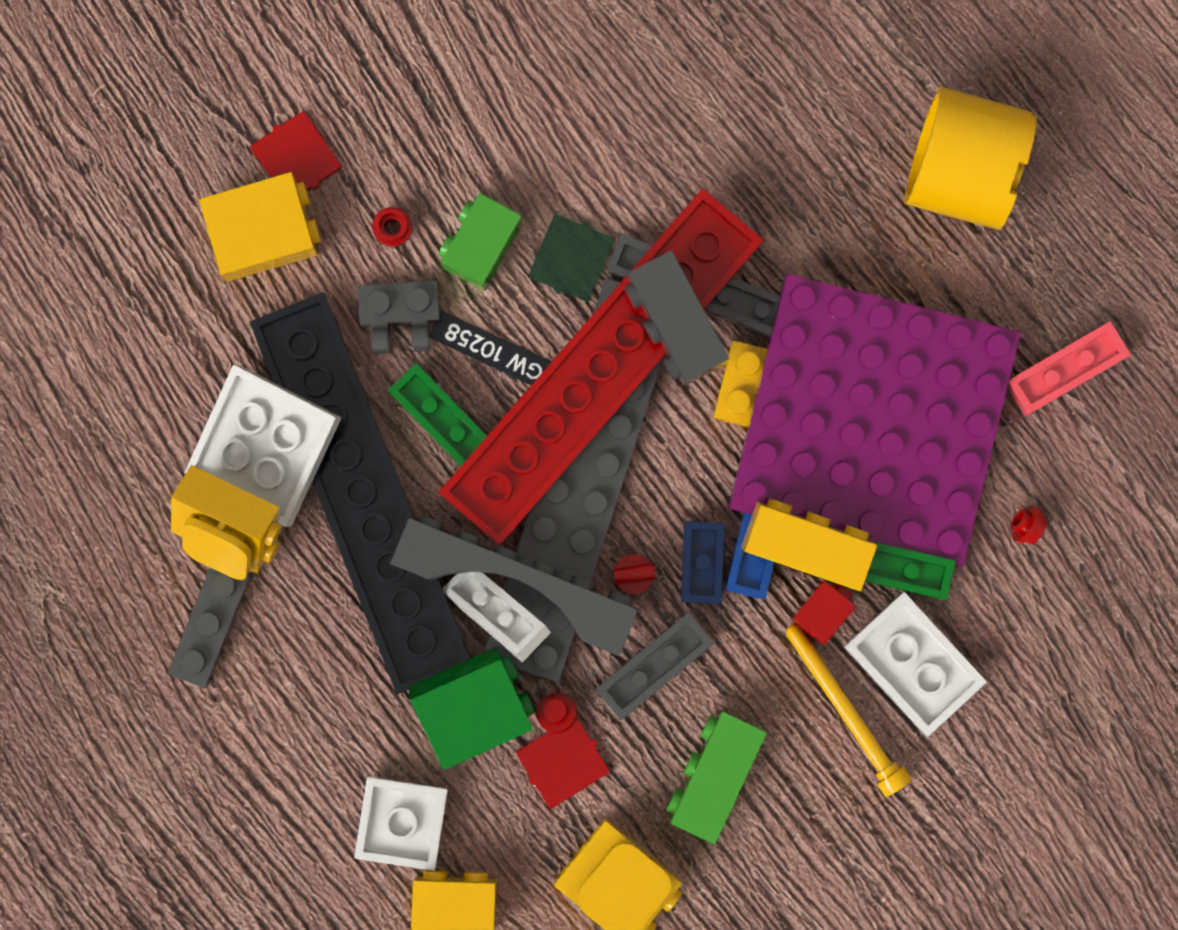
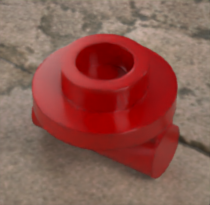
M637 554L624 556L613 569L615 585L627 594H640L646 591L652 584L653 579H655L653 563Z

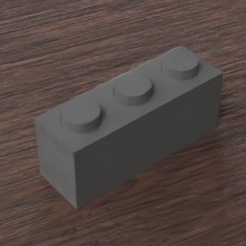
M672 250L628 273L627 281L629 285L624 287L625 292L633 307L637 309L641 306L645 312L648 321L644 322L643 325L654 345L661 342L667 354V357L662 360L673 381L680 378L682 384L686 386L728 363L730 358Z

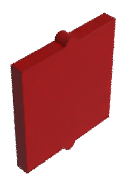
M304 111L281 126L274 125L272 132L249 146L271 178L292 172L297 183L304 181L307 191L311 188L318 189L320 182L342 168Z
M576 718L575 723L569 730L558 734L547 732L516 751L517 756L530 776L529 783L531 785L535 784L549 809H552L610 773V770L596 749L597 741L589 738L578 718Z

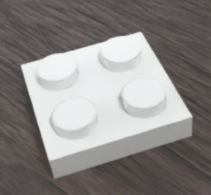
M368 776L354 859L435 871L448 788Z

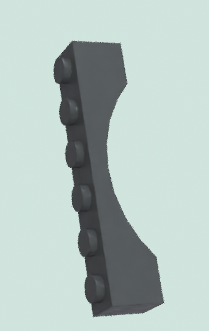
M421 515L418 522L410 518L408 519L390 564L429 580L450 574L468 572L499 574L519 580L540 591L556 604L572 623L581 641L620 656L638 611L630 607L633 599L613 591L609 592L608 597H604L592 592L595 584L573 575L570 582L554 577L557 571L556 568L534 560L532 567L517 562L518 553L496 545L494 552L479 546L481 538L459 530L456 537L442 532L441 529L444 524L427 516Z

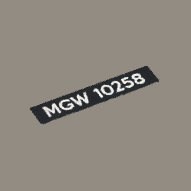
M443 311L440 312V323H435L429 335L431 339L528 385H532L551 363Z

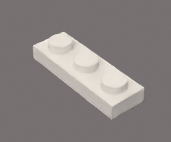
M468 572L456 574L442 588L449 600L521 662L551 633L546 625L484 573Z

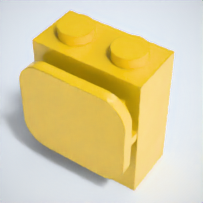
M193 465L189 467L171 496V532L182 537V548L185 553L194 560L237 580H244L250 570L258 574L264 562L270 564L273 561L281 544L277 539L283 525L278 523L280 507Z
M606 817L554 880V886L577 904L588 917L604 930H655L657 925L652 922L662 909L669 912L683 894L678 890L682 885L681 879Z

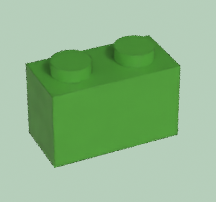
M479 193L474 202L468 200L458 218L462 225L455 237L451 234L448 235L440 249L439 256L443 257L441 265L445 271L485 292L520 230L523 221L522 215Z

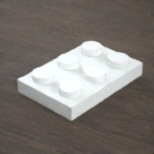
M901 592L843 646L926 737H929L987 683L905 592Z

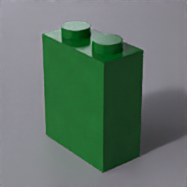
M498 647L408 686L410 701L443 770L533 730L529 717L535 714L533 705L526 691L518 693L513 682L519 679L517 670L510 656L502 658Z

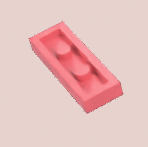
M1109 321L1009 379L1007 388L1024 416H1027L1126 359L1131 354L1112 322Z

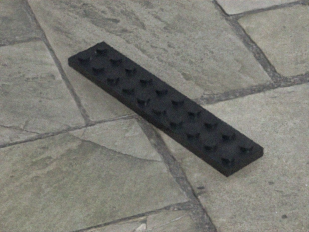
M322 292L250 321L249 323L272 381L342 417L312 482L396 694L407 691L410 685L471 659L439 578L429 580L390 564L408 519L415 520V517L326 294Z

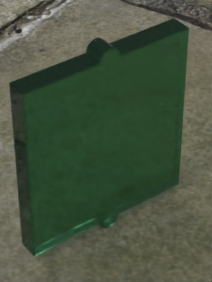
M554 214L528 278L553 288L556 294L563 292L588 303L615 238L589 228L586 222L579 224Z

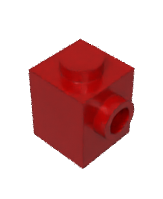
M820 581L789 619L819 644L825 645L856 606L849 601L852 594L842 585L831 582L829 585L826 581Z

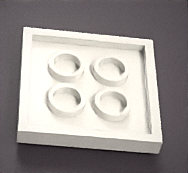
M233 364L184 473L186 474L189 467L193 465L280 507L278 523L285 527H291L342 417L241 365Z

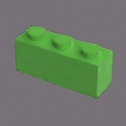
M721 710L717 717L710 714L700 737L706 739L700 754L692 752L683 771V774L689 776L682 791L674 790L667 805L666 811L671 813L669 818L670 824L715 845L767 732Z

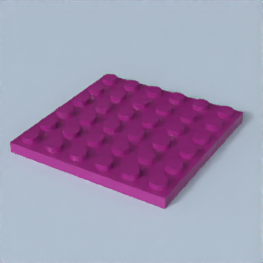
M786 274L728 509L753 514L757 502L767 505L769 498L793 506L790 513L806 518L809 511L831 519L829 527L844 531L846 525H850L869 532L867 540L954 560L956 565L964 566L1021 332Z

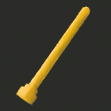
M796 624L789 625L786 629V636L878 772L875 775L879 781L876 784L884 796L888 797L902 789L912 781L904 766L899 767L896 761L891 763L802 629Z

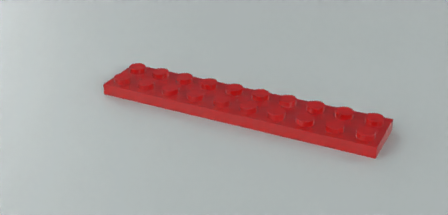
M702 188L632 270L672 250L703 310H705L764 240ZM628 274L438 492L499 546L505 542L666 355L661 342L654 345L647 334L643 323L648 321V318L642 307L640 306L635 309L625 292L624 287L629 285L627 281Z

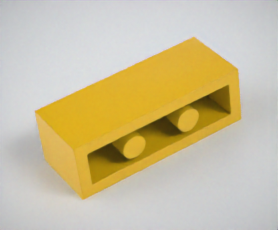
M769 498L767 505L760 502L756 503L741 546L744 552L861 592L877 548L874 542L867 540L869 532L850 525H846L844 531L829 527L831 519L809 511L806 518L790 513L793 506Z

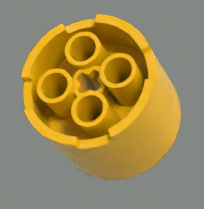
M940 86L929 108L916 147L907 181L904 204L1000 230L1004 226L1017 197V192L1015 191L1020 182L1024 165H1027L1036 131L1037 116H1034L1032 112H1028L1025 109Z

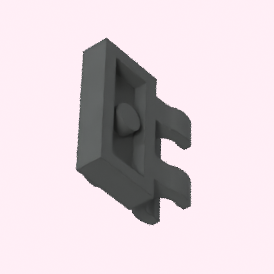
M437 281L358 286L361 328L372 327L371 343L375 355L391 354L389 326L412 325L411 339L414 352L430 351L429 324L440 323L439 287Z

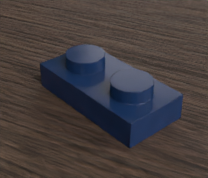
M684 521L681 602L722 604L725 523Z

